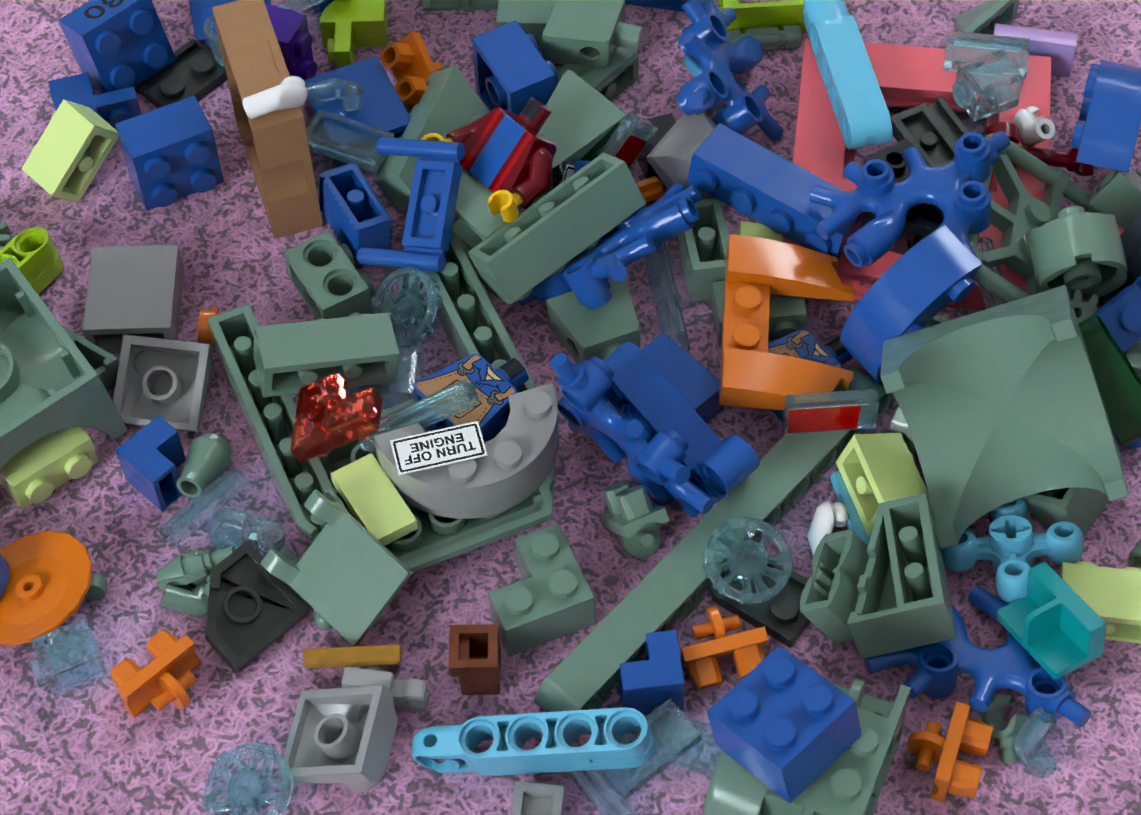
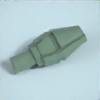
M232 545L214 552L211 549L206 551L202 549L181 553L156 572L159 589H165L166 584L179 588H195V586L207 581L212 568L234 552L236 548Z

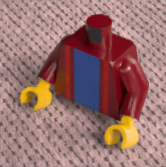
M534 98L529 99L519 116L497 107L473 122L447 133L445 140L437 133H429L421 138V140L463 143L465 155L460 160V165L494 192L488 198V206L492 215H498L500 212L505 222L512 223L516 221L519 216L517 207L527 209L532 205L534 199L545 192L551 185L553 158L557 151L556 144L539 131L552 111Z

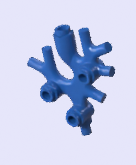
M689 0L681 7L692 24L683 29L678 42L682 51L689 58L695 57L698 60L702 73L681 86L680 92L676 95V100L681 110L689 116L692 114L700 115L724 100L726 104L717 109L716 115L712 118L716 126L720 123L742 134L757 125L770 140L775 141L779 139L784 129L768 113L764 104L770 97L769 88L760 85L751 94L746 93L736 83L731 72L734 74L750 72L762 61L764 53L762 52L761 43L753 38V36L746 35L740 37L733 44L730 42L727 27L736 19L734 9L726 7L720 11L714 0Z
M998 131L988 140L976 132L966 133L955 143L954 161L941 167L928 166L917 147H910L902 154L909 168L910 175L906 180L894 183L893 169L883 160H869L863 167L852 161L845 166L843 175L857 186L856 190L841 192L818 185L812 187L809 201L834 209L832 214L816 225V231L823 239L827 240L863 212L874 213L876 217L848 237L847 244L843 248L847 259L858 268L865 264L870 266L898 242L903 233L906 215L910 208L918 204H933L943 212L944 216L943 222L937 229L946 225L977 257L969 242L968 234L981 233L991 223V194L982 183L990 176L991 166L999 160L998 154L1010 145V139L1003 131Z
M673 183L654 204L649 207L646 205L642 206L634 212V215L622 222V225L615 226L617 230L602 238L596 246L581 252L567 262V266L561 272L547 277L535 286L528 297L518 301L519 304L523 306L537 298L545 301L573 291L581 305H587L590 310L601 307L612 298V294L609 291L611 284L607 280L608 277L615 282L625 280L627 277L626 267L653 253L661 246V242L670 240L694 227V222L699 220V213L695 203L702 200L699 189L696 185L685 188L681 183Z
M565 353L557 354L552 358L550 366L558 375L557 383L560 386L559 392L562 395L558 401V411L568 420L570 430L589 436L599 445L612 462L621 461L627 454V468L630 476L637 485L645 486L648 497L657 505L665 506L676 500L689 517L697 516L700 512L707 514L713 508L715 499L689 481L690 469L681 464L686 458L685 451L689 447L683 437L674 430L667 428L664 433L658 432L647 443L640 437L643 433L642 423L636 419H625L607 403L606 395L610 392L609 388L612 386L611 379L615 374L604 361L593 356L590 361L583 360L581 364H573Z
M979 585L974 587L968 596L970 603L996 620L997 611L1009 604L998 599ZM952 604L957 638L864 659V664L869 674L904 664L914 666L916 672L902 683V685L911 687L909 695L911 699H915L922 692L934 699L947 697L956 688L958 672L968 674L974 679L975 689L970 698L969 705H971V709L979 713H984L988 710L996 690L1001 688H1009L1024 694L1025 711L1027 714H1032V720L1038 724L1048 725L1064 716L1077 726L1083 727L1090 719L1092 713L1088 708L1075 700L1076 693L1067 687L1065 676L1059 679L1052 678L1007 629L1006 641L997 648L987 649L974 645L968 638L963 618Z

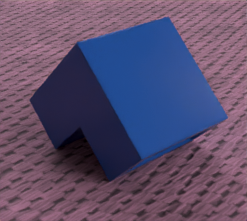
M159 415L116 449V453L125 479L157 508L164 511L183 495L176 486L179 478L176 469L185 462L186 458L178 431Z
M676 630L646 633V660L620 663L622 707L634 708L643 715L684 710L685 683Z

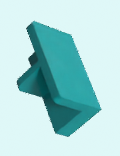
M1045 561L1029 569L1027 596L997 611V620L1054 679H1059L1103 655L1107 623Z

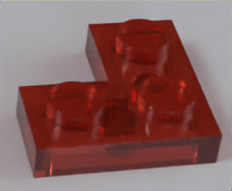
M338 372L301 387L290 452L301 463L319 455H326L333 449L356 440L365 439L378 432L383 399L376 390L371 387L346 398L348 384Z

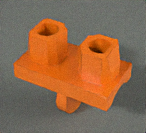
M411 31L401 41L392 42L379 54L384 68L393 71L397 80L395 90L402 103L408 104L410 111H412L414 105L419 104L428 86L426 82L430 74L444 69L442 63L432 61L419 32Z
M716 606L706 608V623L691 626L694 640L709 636L711 640L680 649L682 668L687 667L689 677L696 691L716 686L723 682L717 659L732 655L739 679H743L765 659L763 646L768 641L765 626L726 636V632L741 628L738 615L722 618Z
M162 629L150 638L146 645L148 654L154 660L141 669L129 658L124 659L111 669V676L119 691L124 707L134 718L152 704L158 711H161L171 702L181 710H184L191 704L186 690L197 682L192 672L201 665V661L194 651L196 648L195 643L186 634L178 639L167 630Z
M956 701L946 739L940 736L941 725L933 721L927 723L925 731H914L908 736L906 746L917 757L915 764L917 769L929 771L932 762H939L930 796L931 799L945 803L947 793L975 798L983 767L956 759L959 750L986 757L994 726L968 717L971 705Z

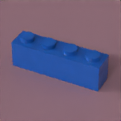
M720 123L692 155L687 183L696 185L700 191L713 196L733 207L736 211L751 217L774 232L789 238L805 248L839 259L844 253L843 248L847 244V238L861 228L863 213L855 217L829 239H823L817 233L816 225L832 214L834 209L810 202L811 189L814 185H818L835 191H845Z

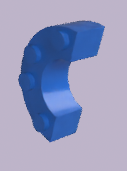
M1101 59L1100 65L1091 63L1078 119L1085 123L1076 121L1070 147L1079 149L1076 162L1128 173L1141 123V67Z
M946 225L940 227L902 255L864 294L843 326L840 335L842 346L878 384L883 385L880 377L883 341L925 328L924 326L952 300L957 303L964 299L975 287V282L972 279L983 263Z

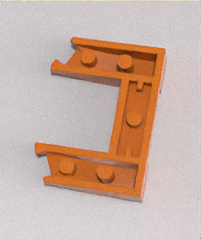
M729 235L725 262L719 405L782 411L836 407L829 400V397L837 385L846 389L850 387L854 371L806 359L768 353L770 294L853 302L855 296L853 286L851 284H843L835 270L839 264L837 257L790 243L751 236Z

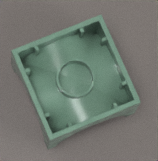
M10 257L0 263V471L24 448L60 430L73 427H92L104 431L112 440L128 431L98 374Z
M1066 285L883 341L880 377L886 394L892 392L911 433L925 478L933 513L935 534L940 549L959 544L964 531L986 513L1006 503L1032 494L1062 488H1090L1104 493L1109 498V501L1129 496L1121 454Z

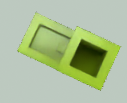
M335 0L321 14L319 23L323 48H327L328 62L335 63L336 69L354 63L355 47L387 46L388 12L386 0Z

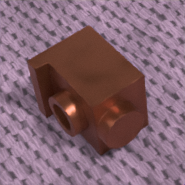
M498 624L450 625L448 668L451 677H460L462 695H500L501 648Z

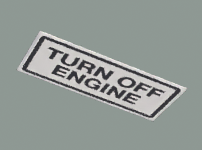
M478 421L390 440L398 475L488 456Z

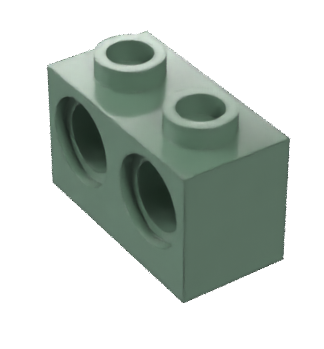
M330 230L284 251L288 276L317 319L348 317L356 312L360 314L373 313L371 296L375 295V290L369 276L364 271L359 273L354 267L355 260L346 243L339 245Z

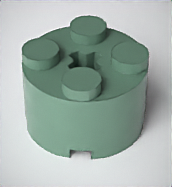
M1070 206L1060 210L1057 214V219L1041 227L1033 228L1026 233L1039 292L1066 285L1069 294L1075 290H1080L1081 294L1088 292L1089 297L1094 294L1101 297L1119 288L1127 279V261L1114 215L1093 212L1085 213V209L1082 206Z

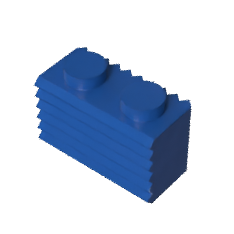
M350 163L322 172L319 184L320 211L323 212L326 223L330 224V229H333L334 234L337 235V240L341 241V244L346 243L349 247L355 264H361L357 260V252L361 247L391 249L393 219L358 166Z

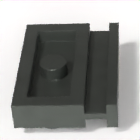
M192 39L174 52L176 61L139 83L134 88L138 94L143 95L157 108L194 95L199 102L227 81L224 61L207 48L202 49L199 47L197 41Z
M942 96L936 98V103L927 105L925 102L890 116L892 135L897 142L907 138L914 147L919 149L920 153L932 167H941L954 161L955 143L962 135L969 133L968 129Z
M750 545L746 549V554L743 558L735 563L712 593V601L734 615H738L739 618L756 628L765 626L766 633L789 648L794 645L811 622L800 611V599L808 579Z

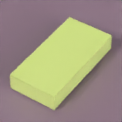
M372 453L330 473L332 483L356 520L384 546L418 529L417 519Z

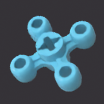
M1024 497L990 511L991 524L989 536L978 538L970 530L966 529L960 538L959 544L942 548L944 565L954 572H964L972 569L977 560H991L993 571L996 572L995 583L997 593L1004 602L1010 604L1027 596L1029 569L1034 567L1035 557L1048 556L1052 562L1058 565H1062L1063 562L1076 563L1083 555L1084 538L1080 527L1069 521H1060L1052 524L1046 533H1033L1031 523L1027 520V504Z

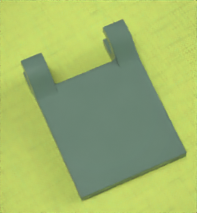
M314 490L303 505L314 516L326 522L324 528L300 560L288 548H283L280 553L273 548L270 549L260 564L270 574L290 585L352 646H358L413 572L348 513L343 502L336 494L330 490H326L324 494Z

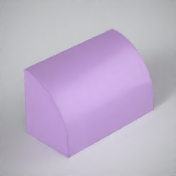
M995 23L990 52L1051 57V75L1070 77L1077 43V33Z

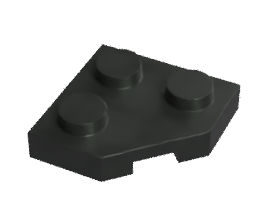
M249 540L212 568L210 574L205 639L235 674L306 617L310 611L284 581L270 574L260 564L264 557Z

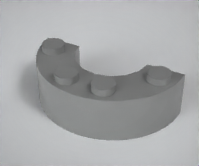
M553 382L508 396L510 414L506 426L495 438L484 443L488 456L398 475L390 440L425 433L420 423H416L374 436L378 463L402 499L427 513L447 518L472 519L508 510L532 495L546 480L555 464L559 448L558 402Z

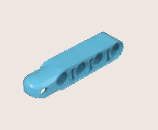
M804 0L803 21L846 148L853 150L867 147V145L876 146L891 143L893 132L890 114L853 15H849L845 1Z
M622 707L479 716L471 718L460 725L431 726L415 733L412 739L411 757L423 767L439 773L476 772L483 776L635 768L643 766L650 761L655 753L656 743L643 714L634 708ZM627 732H640V736L633 743H619L622 736ZM583 734L591 735V738L585 745L571 747L572 741L577 736ZM534 737L542 738L540 744L534 749L522 750L524 744L529 739ZM486 740H493V744L488 750L482 753H474L478 744ZM434 759H444L445 761L437 763Z

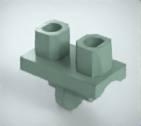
M628 480L602 489L601 491L609 512L599 515L604 529L620 535L623 549L631 556L645 558L654 554L661 542V532L656 523L663 524L670 521L666 509L650 502L645 486H632L631 481Z

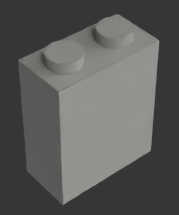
M178 244L92 247L83 321V333L86 340L109 353H121L123 335L178 341L184 279V265Z

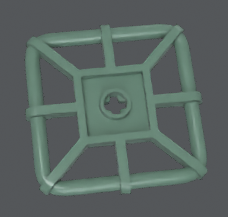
M996 133L988 134L984 138L988 140ZM1010 141L1008 147L998 154L999 160L991 166L990 176L982 183L989 190L993 171L1009 202L1008 209L1006 210L991 200L990 224L1003 232L1000 248L986 252L977 251L980 233L968 234L973 250L978 259L983 263L973 280L1007 302L1040 293L1034 275L1026 233L1033 228L1041 227L1058 218L1057 214L1060 211L1062 195L1078 206L1084 207L1087 212L1099 213L1089 204L1091 193L1070 180L1069 173L1061 168L1053 169L1012 141ZM1012 163L1045 184L1042 201L1026 191ZM1005 264L1027 278L1026 292L990 270L989 267ZM1116 289L1111 293L1104 295L1102 306H1104L1108 301L1115 297L1120 291Z

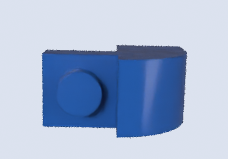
M88 72L48 81L55 111L63 99L90 107L115 129L116 123L141 115L134 86L94 95Z

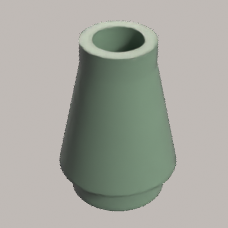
M206 433L191 442L181 475L176 482L178 490L184 496L198 498L204 489L230 467L232 450L224 438L216 434Z

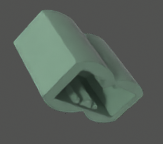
M851 529L826 534L821 539L813 556V574L808 579L800 599L801 613L835 644L854 641L847 624L850 612H855L859 597L857 588L860 575L865 574L869 558L867 553L868 545Z

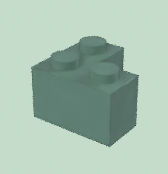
M559 523L515 538L517 567L523 580L488 592L491 620L493 624H498L499 638L508 657L596 624L595 597Z

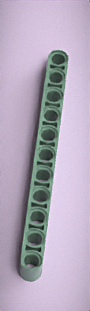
M851 368L850 371L854 372L850 387L846 389L837 385L829 400L836 407L861 405L858 428L786 433L760 460L759 467L729 495L720 500L545 678L536 692L535 703L546 712L599 709L613 694L610 690L616 684L620 685V663L644 661L642 657L646 654V633L675 630L672 626L679 619L683 622L705 599L702 596L708 588L711 591L715 589L733 567L732 563L737 558L740 560L743 558L749 545L755 547L764 538L761 533L766 528L771 530L793 508L790 503L795 498L800 500L820 480L821 477L818 474L823 469L828 471L835 464L853 435L864 434L876 421L873 417L878 412L883 414L887 410L893 393L886 394L884 385L878 384L872 377L858 368Z

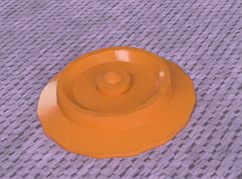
M44 531L25 535L0 549V554L9 564V581L0 598V645L15 646L34 642L58 629L78 610L90 588L93 569L92 561L84 544L68 533Z

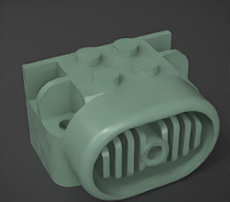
M855 678L850 689L832 683L855 700L862 736L790 804L729 755L721 751L707 791L702 815H873L901 740L911 687L901 684L895 702L892 704L864 694L866 681Z

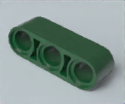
M1094 314L1080 322L1079 327L1113 432L1123 446L1126 447L1141 438V378L1098 314Z

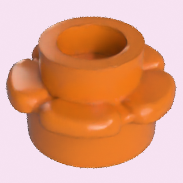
M214 305L213 310L200 309L197 332L198 343L210 344L214 347L207 318L219 314L218 306Z

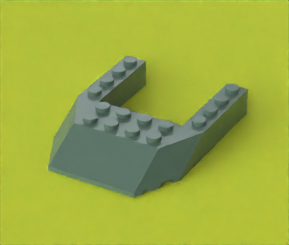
M451 231L449 249L444 254L446 258L444 271L416 269L417 278L459 360L472 354H480L490 365L498 369L512 358H515L527 371L454 231ZM246 304L207 318L215 351L272 481L298 529L312 540H315L326 525V522L314 516L303 505L314 490H318L322 494L326 490L332 491L341 499L348 513L355 518L332 483L330 473L370 453L378 461L374 436L416 423H420L425 432L435 430L416 411L415 400L411 399L309 437L291 395L262 397L253 358L254 327L259 325L250 305ZM529 373V380L516 389L518 393L536 388ZM555 464L543 484L527 499L508 510L486 517L456 519L437 516L422 511L404 500L417 519L418 529L385 545V547L414 573L551 520Z

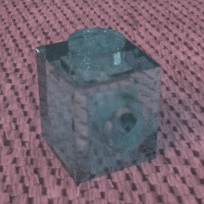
M1001 49L958 64L955 84L952 87L953 97L956 104L960 108L964 107L974 122L1018 106L1024 77L1005 51Z
M86 618L66 626H60L52 632L31 640L37 658L30 660L29 663L39 687L49 684L55 699L109 677Z

